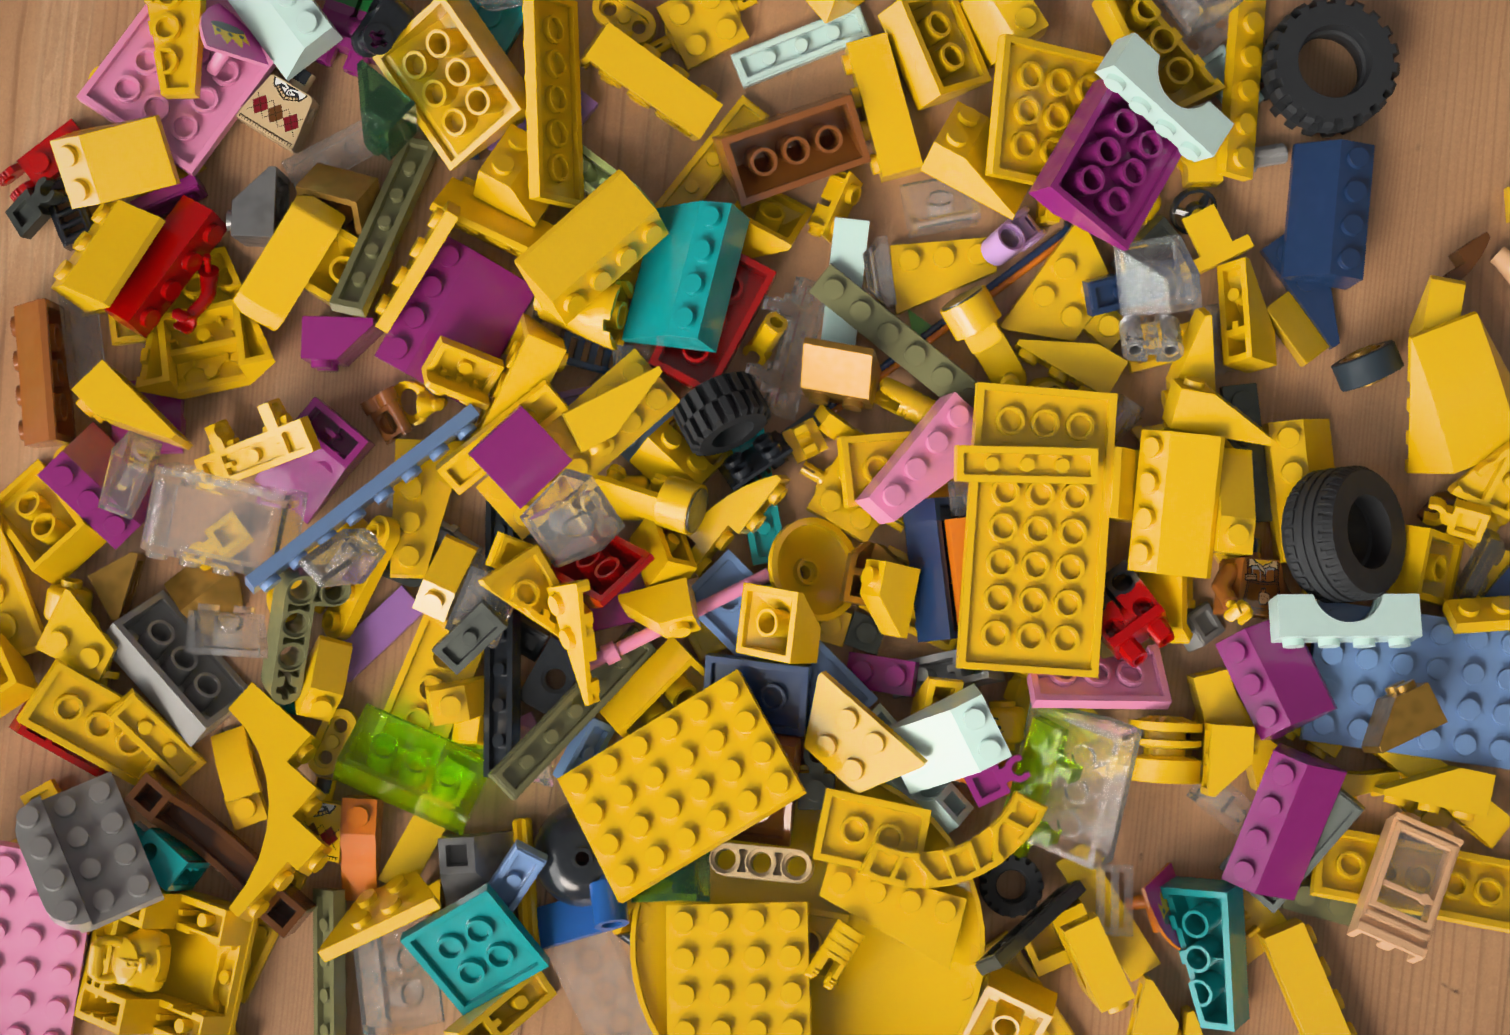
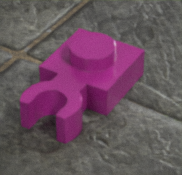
M1020 753L1013 754L1006 760L1005 765L1000 768L996 764L982 772L964 777L978 807L1011 793L1007 782L1011 780L1023 782L1031 776L1029 770L1021 774H1017L1012 770L1013 764L1022 759Z

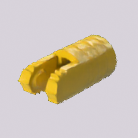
M886 376L880 382V389L876 392L874 403L917 425L937 400Z
M838 918L805 970L804 975L809 978H815L830 957L835 961L824 977L823 987L831 990L865 938V935Z

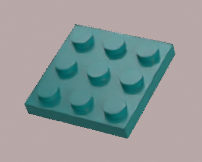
M489 883L402 932L400 938L401 943L462 1015L549 967L550 963L549 956Z

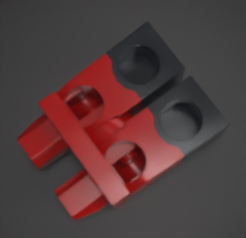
M1124 559L1105 573L1101 641L1111 650L1117 660L1123 658V660L1135 668L1148 657L1141 643L1151 637L1158 647L1161 648L1173 641L1175 637L1169 625L1166 611L1157 602L1134 571L1127 570L1128 563Z

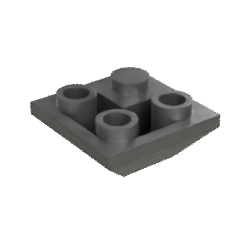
M513 831L449 834L438 838L440 877L447 906L490 881L514 844Z

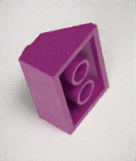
M94 421L37 475L115 550L170 496L157 481Z
M1270 620L1247 627L1215 644L1261 740L1278 739L1337 709L1306 643H1304L1305 647L1295 649L1283 648L1282 643H1271Z

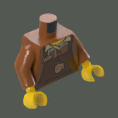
M1254 538L1253 555H1241L1240 558L1222 559L1220 561L1219 570L1211 584V588L1215 593L1213 615H1223L1230 622L1237 619L1238 623L1243 625L1251 618H1269L1268 601L1277 594H1292L1284 580L1282 564L1279 560L1261 559V539Z

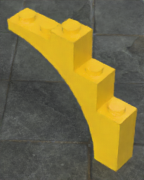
M1216 667L1186 675L1195 712L1200 723L1238 724L1254 727L1248 712L1237 696L1232 679L1226 668ZM1260 737L1258 754L1253 755V763L1246 769L1250 788L1255 791L1258 790L1273 750L1278 746L1273 741L1261 740ZM1390 767L1364 771L1346 770L1348 772L1341 788L1358 801L1357 796L1370 793L1371 796H1382L1383 794L1373 792L1374 786L1399 780L1400 776L1397 770Z
M253 682L228 708L245 727L258 750L266 775L269 800L267 830L259 859L246 885L229 907L238 918L247 922L258 919L267 911L271 898L278 891H283L290 885L296 870L309 877L312 872L316 873L324 867L328 861L327 855L333 850L303 823L306 818L313 817L321 809L322 800L327 796L298 770L301 764L308 763L315 756L317 746L321 741Z

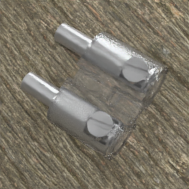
M1133 306L1124 308V318L1119 322L1122 354L1127 360L1147 362L1148 355H1155L1156 362H1172L1183 356L1184 345L1180 322L1176 317L1171 316L1169 307H1161L1158 310L1159 315H1155L1154 322H1147L1146 315H1136V309Z

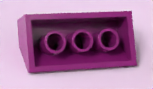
M1279 743L1273 750L1221 879L1254 894L1294 900L1348 771L1283 743Z

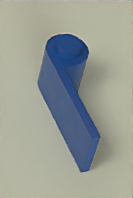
M605 874L599 880L590 884L591 906L576 907L557 901L537 907L538 929L542 949H549L615 930L630 923L627 901L625 903L618 902Z

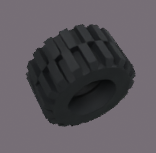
M745 371L725 373L699 384L680 400L673 413L691 451L697 456L721 454L744 444L757 435L771 418V411L754 378Z

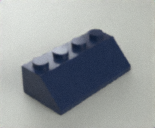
M1344 139L1296 143L1293 145L1280 279L1344 290L1363 280L1375 145Z
M967 496L924 499L904 514L903 522L905 525L909 567L921 569L914 600L918 643L958 638L953 586L950 584L952 583L944 520L966 517Z

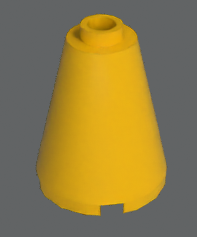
M616 280L567 325L541 308L536 298H534V310L538 312L539 318L608 349L619 350L617 345L623 346L625 344L621 339L629 312L628 301L632 299L634 289L629 281Z

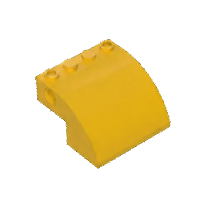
M159 885L164 900L92 931L74 1013L75 1017L118 1035H235L236 1021L240 1003L243 999L246 974L251 962L252 946L258 929V919L247 922L238 918L229 909L233 903L232 901L191 890L165 891ZM139 928L160 929L163 933L169 935L172 949L167 981L164 982L161 989L155 992L141 994L131 991L124 984H101L93 981L86 973L90 945L101 936H122L135 932ZM109 944L105 945L101 974L111 972V958L114 946Z

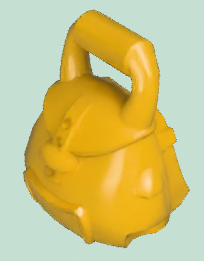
M139 928L135 932L122 936H101L90 945L86 973L93 981L101 984H124L131 991L141 994L155 992L161 989L164 982L167 981L172 949L169 935L163 933L160 929ZM109 944L114 946L111 958V972L101 974L105 945Z

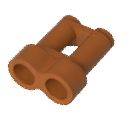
M394 386L379 392L360 404L366 416H371L384 441L387 442L386 445L399 439L396 436L401 433V436H404L414 430L411 429L412 426L398 402L400 397ZM387 411L397 425L396 432L385 414Z

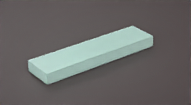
M857 6L851 12L828 23L820 19L731 55V59L742 87L746 89L842 51L846 48V43L871 37L872 35L860 6Z
M835 216L829 265L833 264L862 288L870 220ZM825 305L821 340L855 345L857 330Z

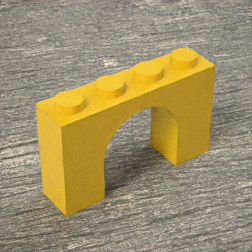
M1077 899L1051 924L1061 946L1071 962L1069 964L1081 990L1101 1013L1108 1011L1109 1014L1117 1013L1129 1006L1128 1001L1134 999L1135 995L1098 916L1094 912L1087 913L1083 903Z

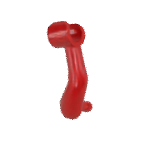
M209 253L203 255L204 265L198 270L201 289L199 297L187 311L182 308H176L172 311V318L177 320L173 324V328L185 334L194 331L197 326L198 317L210 306L216 297L219 268L211 264L212 257Z

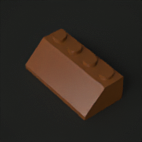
M838 93L712 137L722 170L741 207L871 162L852 94Z
M46 298L36 299L14 306V316L10 319L11 332L16 337L17 351L13 353V364L15 370L19 372L20 385L16 387V400L18 405L22 407V420L19 421L18 431L20 439L24 441V446L32 448L63 446L70 444L76 438L66 307Z

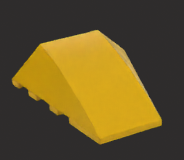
M225 246L214 248L210 253L212 257L211 264L219 268L217 293L214 301L198 317L197 326L194 331L185 334L173 328V324L177 320L172 318V311L176 308H182L187 311L199 297L201 289L198 271L162 316L158 325L147 336L145 348H142L140 356L142 367L140 377H137L135 389L137 391L177 399L197 397L249 386L276 362L259 323L241 313L232 301L242 283Z
M1475 311L1410 335L1408 339L1407 381L1410 382V397H1407L1406 409L1409 412V430H1406L1405 443L1408 445V459H1405V472L1455 474L1476 466L1506 442L1510 441V373L1482 320Z

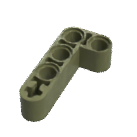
M304 563L296 570L289 567L279 575L282 580L274 586L261 682L272 699L278 704H290L296 701L301 694L315 606H340L350 597L351 585L335 566L330 564ZM302 580L298 587L291 589L294 582ZM336 581L332 588L325 590L330 582ZM297 613L293 620L286 622L290 615ZM292 646L289 652L281 655L285 648Z

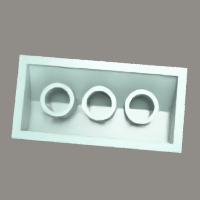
M228 0L287 81L343 40L315 0Z

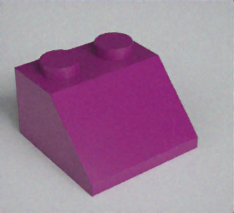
M302 316L301 359L310 363L311 368H317L319 372H338L339 366L349 367L384 334V331L375 327L377 320L374 318Z

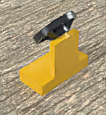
M1188 188L1178 194L1172 202L1169 211L1172 225L1179 232L1189 235L1199 255V258L1183 266L1185 282L1248 252L1254 247L1249 234L1232 241L1217 211L1215 197L1205 188ZM1194 193H1204L1199 201L1190 202L1185 208H1177L1185 197ZM1209 199H1210V200H1211V205L1207 207V204H1208ZM1175 214L1185 216L1182 219L1185 228L1178 226Z

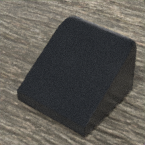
M522 613L521 655L536 662L551 632Z

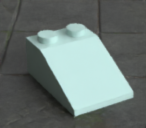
M974 683L889 726L928 760L923 767L901 776L910 794L982 772L1012 756L982 693Z

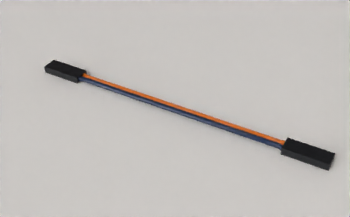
M1065 221L1062 230L986 285L992 298L1046 259L1069 230L1072 223ZM942 318L920 335L929 343H933L950 329ZM890 357L880 364L881 375L879 382L900 367ZM829 402L826 406L835 413H839L844 409L842 404ZM814 407L782 432L812 417L819 427L821 423L813 415L817 409Z

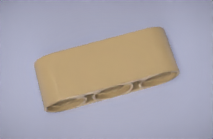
M723 843L711 850L709 855L711 868L716 873L726 877L799 884L810 880L815 870L811 857L804 851L797 849ZM725 850H732L736 856L735 864L732 868L723 870L718 864L719 855ZM763 853L768 854L771 859L769 870L764 873H757L753 867L755 857ZM795 857H802L807 863L806 871L803 875L794 877L788 870L789 862Z

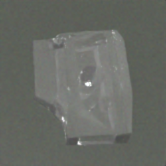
M887 235L879 236L872 241L869 248L863 253V285L867 293L890 310L895 309L897 302Z

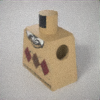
M305 69L288 82L272 74L240 108L236 117L243 124L299 156L319 109V104L316 100L306 94L316 77Z

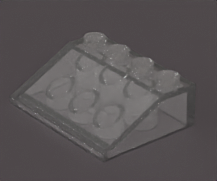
M1030 701L1024 728V739L1021 742L1019 751L1022 759L1017 761L1015 773L1021 774L1029 770L1031 776L1023 782L1013 781L1009 800L1013 792L1018 791L1048 806V809L1040 824L1026 842L1091 870L1113 861L1143 729L1112 717L1072 708H1032Z

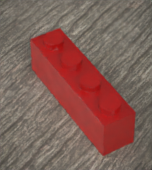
M186 195L182 196L166 217V222L111 306L104 308L117 322L144 338H147L153 328L158 325L162 316L175 299L179 297L181 291L193 275L200 269L204 262L203 255L205 253L210 254L227 231L226 224L213 210Z

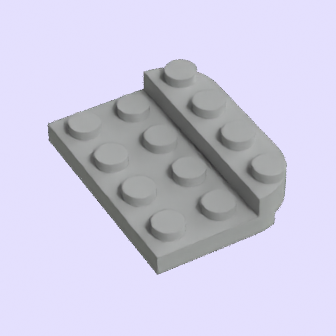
M111 771L42 800L41 796L35 797L18 810L15 827L16 838L42 904L55 924L70 930H80L81 933L89 932L164 900Z

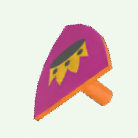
M1169 862L1141 888L1143 895L1126 897L1125 906L1128 911L1146 909L1153 932H1160L1170 945L1181 950L1176 930H1172L1168 917L1171 915L1167 899H1163L1160 886L1176 877L1172 863Z

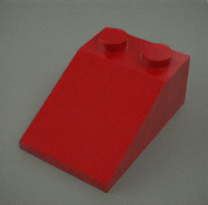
M594 525L550 567L559 583L588 579L590 590L583 592V601L589 609L604 607L655 558L646 550Z

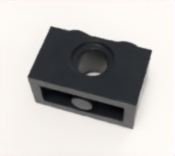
M555 636L550 637L521 688V701L544 714L577 682L568 652L563 648L559 638ZM552 669H560L566 676V682L560 689L551 687L547 681L548 673Z

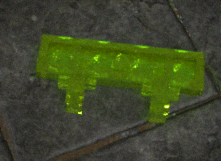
M1041 715L1033 717L1021 753L1022 759L1018 762L1015 772L1021 774L1029 770L1031 776L1023 782H1012L1011 793L1007 796L1004 807L1014 791H1018L1045 805L1052 782L1056 780L1057 776L1064 778L1067 784L1077 782L1080 779L1083 767L1066 759L1067 752L1063 750L1070 730ZM1041 820L1029 839L1013 854L1023 858L1028 856L1031 845L1039 843L1049 847L1052 844H1057L1062 830L1055 831L1048 822Z

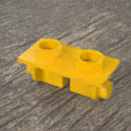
M849 171L848 174L840 172L829 177L821 198L831 203L829 207L817 203L807 224L810 227L808 230L810 235L817 238L822 236L831 245L835 216L847 218L852 206L856 205L861 197L863 183L852 172Z

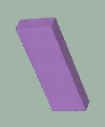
M403 585L356 627L350 638L343 640L352 643L353 646L347 675L348 683L354 680L424 614L412 608L415 598Z

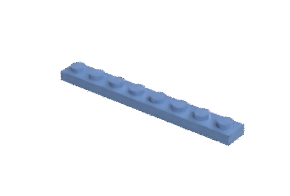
M469 404L245 576V585L253 594L257 593L260 589L264 593L272 589L282 580L279 576L289 567L296 570L310 558L308 552L317 545L321 548L329 545L339 536L336 532L346 523L351 527L359 522L367 514L364 510L374 501L378 505L386 501L394 494L395 491L392 488L402 480L405 483L410 482L422 472L420 468L422 464L429 459L436 462L450 450L447 445L457 437L460 441H463L477 429L474 424L477 422L480 414L472 404Z

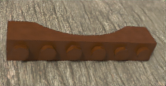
M159 769L146 772L124 800L150 823L180 840L205 859L240 893L246 885L259 859V855L163 771ZM290 883L286 889L278 891L271 898L267 911L259 918L282 938H285L296 932L317 905Z

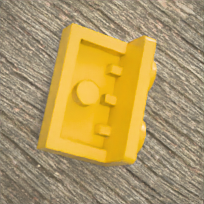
M440 335L421 370L424 385L434 394L440 396L448 395L458 399L465 406L472 404L473 407L487 410L490 406L488 394L503 371L504 363L502 359Z

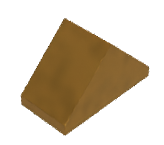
M130 552L88 575L111 620L116 621L131 611L147 554Z

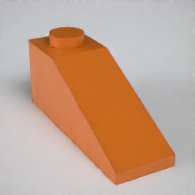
M347 795L342 798L340 824L342 889L345 890V900L355 901L361 893L372 888L375 890L379 888L378 877L380 876L384 796Z

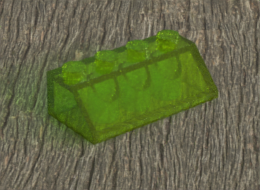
M368 703L336 760L333 779L461 836L469 823L488 780L487 777H483V754Z

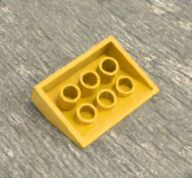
M433 0L400 33L387 53L372 57L450 171H454L502 138L511 124L518 127L526 120L525 82L469 0Z

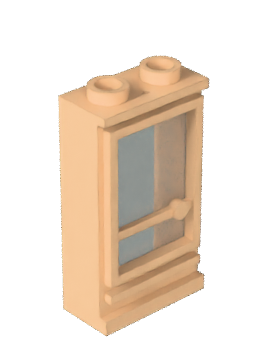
M1402 811L1400 813L1396 812L1385 821L1346 935L1355 937L1360 933L1377 939L1376 946L1383 950L1390 951L1398 948L1409 953L1407 961L1414 964L1426 957L1427 946L1464 840L1455 837L1454 833L1445 827L1429 826L1420 822L1421 818L1417 815Z

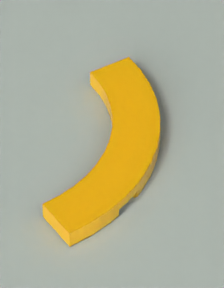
M1014 791L1002 812L988 827L969 840L942 850L914 852L900 850L873 841L858 874L874 881L907 888H936L971 880L1003 863L1005 859L1023 845L1040 824L1048 806L1018 791Z

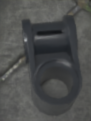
M373 0L367 10V14L352 35L351 45L353 50L363 58H371L387 53L400 33L412 20L414 10L401 0Z

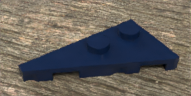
M1283 234L1259 252L1330 346V350L1340 344L1331 287L1280 279L1284 243Z

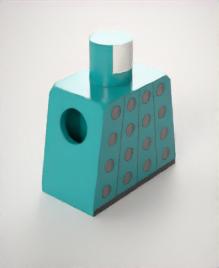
M136 821L133 824L158 885L165 891L192 890L211 864L161 828L149 829L141 821Z

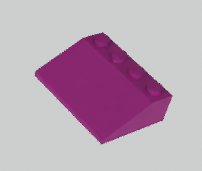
M1101 78L1092 83L1028 193L1056 216L1126 251L1129 249L1182 155L1179 152V148L1168 138L1159 135L1146 118L1135 113L1124 98L1108 89Z
M447 236L388 334L385 335L374 356L423 384L421 368L440 335L500 359L522 314L526 313L535 296L526 281ZM445 395V396L449 397L450 399H452V400H454V401L460 403L461 405L465 406V405L462 404L458 399H455V398H453V397H450V396H448V395Z

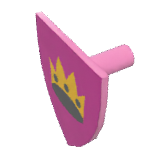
M220 3L207 8L200 18L199 30L205 49L215 52L206 66V70L210 74L217 76L229 57L265 68L269 66L259 42L235 15Z

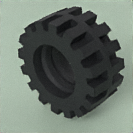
M1013 853L1003 863L979 876V889L983 900L991 910L1001 916L1016 918V916L1027 915V912L1037 907L1036 904L1039 900L1041 901L1043 896L1044 882L1040 870L1029 858L1019 853ZM1005 871H1018L1025 878V890L1016 899H1005L997 891V880Z

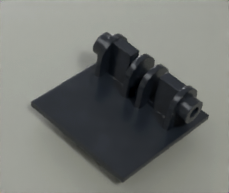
M776 430L759 435L753 441L751 447L742 453L735 452L724 460V465L718 468L733 492L755 482L754 477L756 476L759 480L762 479L760 473L764 470L770 474V466L775 470L789 461L787 457L792 454L793 450Z

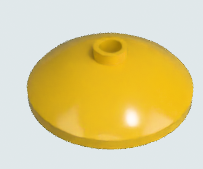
M808 517L789 523L777 534L770 548L768 573L771 586L803 592L818 622H825L839 617L852 604L839 600L847 556L849 552L854 550L851 541L839 527L821 518ZM800 569H801L802 572H803V578H802V576H801V574H800Z

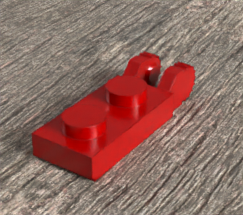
M73 119L67 121L17 160L18 163L9 166L0 174V185L3 187L11 184L24 173L31 179L12 191L10 198L13 202L25 189L35 191V185L40 178L48 177L56 180L61 176L50 141L73 131L81 130Z

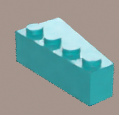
M1176 876L1160 886L1163 899H1167L1171 915L1168 917L1172 930H1176L1181 947L1179 955L1182 964H1186L1190 982L1188 985L1200 1027L1235 1032L1250 1019L1243 888L1225 880Z

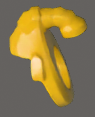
M401 381L394 386L400 397L398 399L400 406L403 391L412 389L418 394L416 400L417 413L409 415L404 411L410 424H414V426L426 422V419L432 413L441 411L448 404L446 398L436 394L433 396L423 384L417 381Z

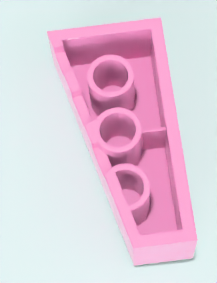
M956 392L940 397L855 502L880 525L894 522L954 478V446L971 445L974 409Z

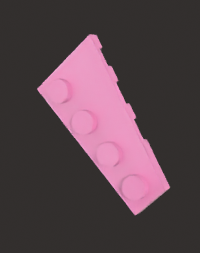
M1157 644L1148 645L1145 649L1148 657L1135 668L1129 665L1123 658L1117 660L1113 656L1102 659L1100 655L1098 678L1028 673L1026 679L1032 708L1168 710L1172 699L1160 649Z

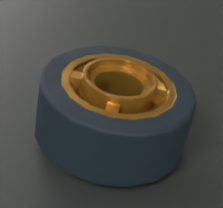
M1389 340L1355 350L1346 355L1345 358L1335 362L1331 368L1341 391L1345 392L1378 383L1400 370L1404 363L1395 342Z

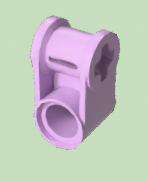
M1027 205L1016 212L1013 220L1008 218L982 242L981 253L988 263L994 266L1003 265L1020 252L1029 249L1048 233L1045 229H1040L1028 214L1030 209Z

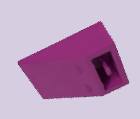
M317 397L310 401L295 420L308 415L321 449L259 472L254 479L306 524L311 522L375 446L371 440Z

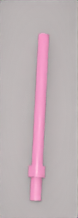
M765 568L697 602L699 617L741 597L744 582L760 585L769 583L770 579L767 569ZM646 627L616 643L610 641L600 646L601 650L596 652L597 660L590 662V671L606 663L610 666L622 660V655L661 635Z

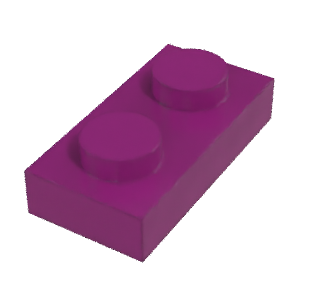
M849 652L847 667L871 691L915 697L920 662Z

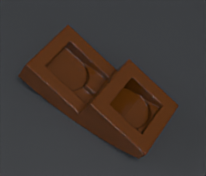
M1488 232L1475 237L1450 254L1448 257L1455 268L1442 277L1462 280L1473 269L1484 253L1491 238Z

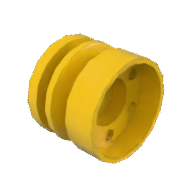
M1148 715L1137 719H1129L1128 728L1144 730V736L1128 737L1129 743L1143 746V753L1127 756L1126 779L1163 784H1201L1202 760L1186 756V749L1203 746V741L1187 739V732H1203L1204 723L1194 722L1182 716Z

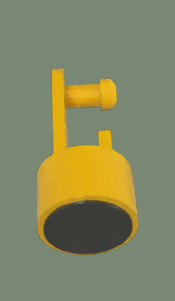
M986 285L973 287L956 296L942 307L940 314L955 340L960 341L964 339L971 353L976 355L991 383L1026 385V372L997 322L1002 314Z
M618 464L610 465L606 476L595 475L587 483L586 488L589 496L598 504L653 521L657 526L688 536L694 534L699 528L708 504V490L704 484L675 475L668 477L656 473L650 481L651 490L620 481L627 474L625 469Z

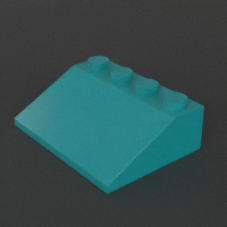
M695 201L656 208L669 234L642 258L621 340L631 343L716 353L750 219L734 204L724 202Z

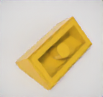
M1289 291L1266 307L1275 333L1300 367L1307 365L1330 347Z

